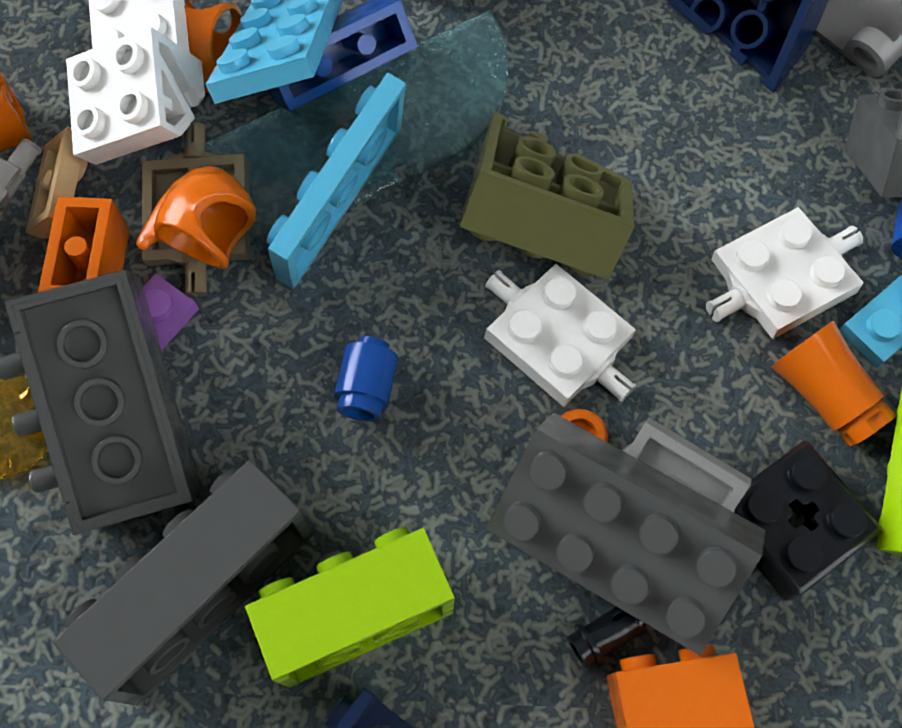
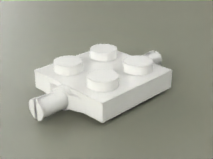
M799 207L714 251L711 260L725 278L729 292L712 301H708L706 303L707 312L709 315L713 314L712 319L715 322H719L724 317L742 309L757 319L772 339L784 334L858 293L864 282L846 263L842 254L863 244L862 233L859 231L855 234L858 228L849 226L842 232L828 238L815 227Z
M555 264L537 282L523 289L507 278L501 270L496 271L495 276L492 275L489 278L485 287L504 301L507 307L505 312L486 328L484 339L563 407L582 389L594 385L597 381L617 397L620 402H623L633 391L636 384L632 383L612 364L617 352L632 338L636 329L560 266Z

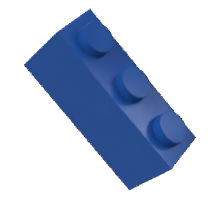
M368 0L337 15L315 76L268 89L274 103L290 112L417 48L418 45L401 0Z

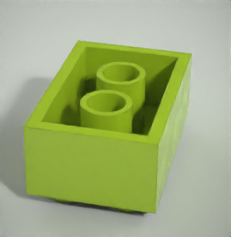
M408 527L394 529L378 537L374 541L376 548L355 558H353L351 552L337 554L319 563L316 566L318 574L296 584L293 577L280 579L266 585L257 592L260 599L246 605L245 608L272 681L291 688L453 614L455 597L424 527L410 533Z

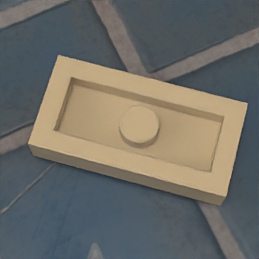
M69 126L45 144L25 231V233L41 239H48L50 236L57 197H74L77 183L81 180L87 168V161L73 155L72 130Z

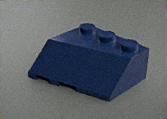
M829 0L666 1L706 35L713 33L731 49L729 55L740 65L748 63L764 77L760 82L774 93L810 45Z

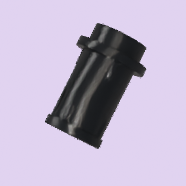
M615 606L612 610L585 626L581 622L575 624V632L567 636V640L584 668H588L593 664L601 667L605 664L604 657L637 637L646 634L647 628L644 622Z

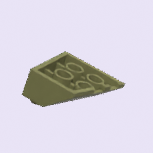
M494 111L469 184L459 227L469 230L471 234L481 240H497L517 247L529 257L536 259L548 258L565 264L577 274L584 276L596 275L609 280L635 228L632 181L578 153L568 154L566 158L559 155L547 143L549 138L533 130L528 136H522L506 127L509 120L508 117Z

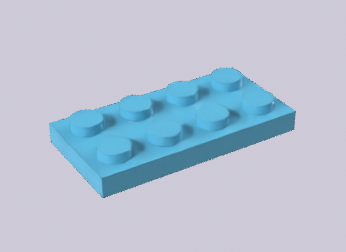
M251 0L250 6L245 15L240 18L241 22L234 34L229 38L227 47L222 56L217 59V65L205 84L214 104L313 78L343 0Z
M387 72L377 88L370 85L364 91L355 109V114L358 116L348 130L342 127L337 131L326 152V156L329 159L319 173L313 170L306 176L297 193V199L300 202L289 217L283 214L276 220L267 236L266 242L270 245L268 252L275 279L293 290L401 130L406 83Z

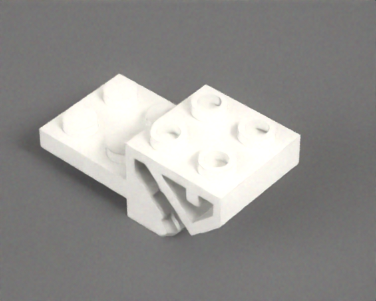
M89 0L93 49L66 59L74 156L97 165L180 137L195 119L190 108L201 103L205 96L202 61L189 51L184 0Z

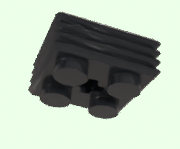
M802 441L753 477L751 486L734 511L739 516L766 530L763 555L756 566L778 594L786 601L804 594L882 532L878 522L807 441ZM799 511L804 516L805 521L802 526L795 529L788 519L793 515V512Z

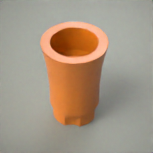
M834 320L770 366L804 397L832 431L838 430L850 447L867 439L896 417L894 410L882 399L885 396L884 393L869 377L850 350Z

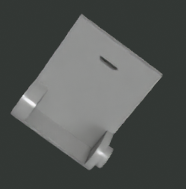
M829 0L815 34L869 76L880 77L902 56V0Z

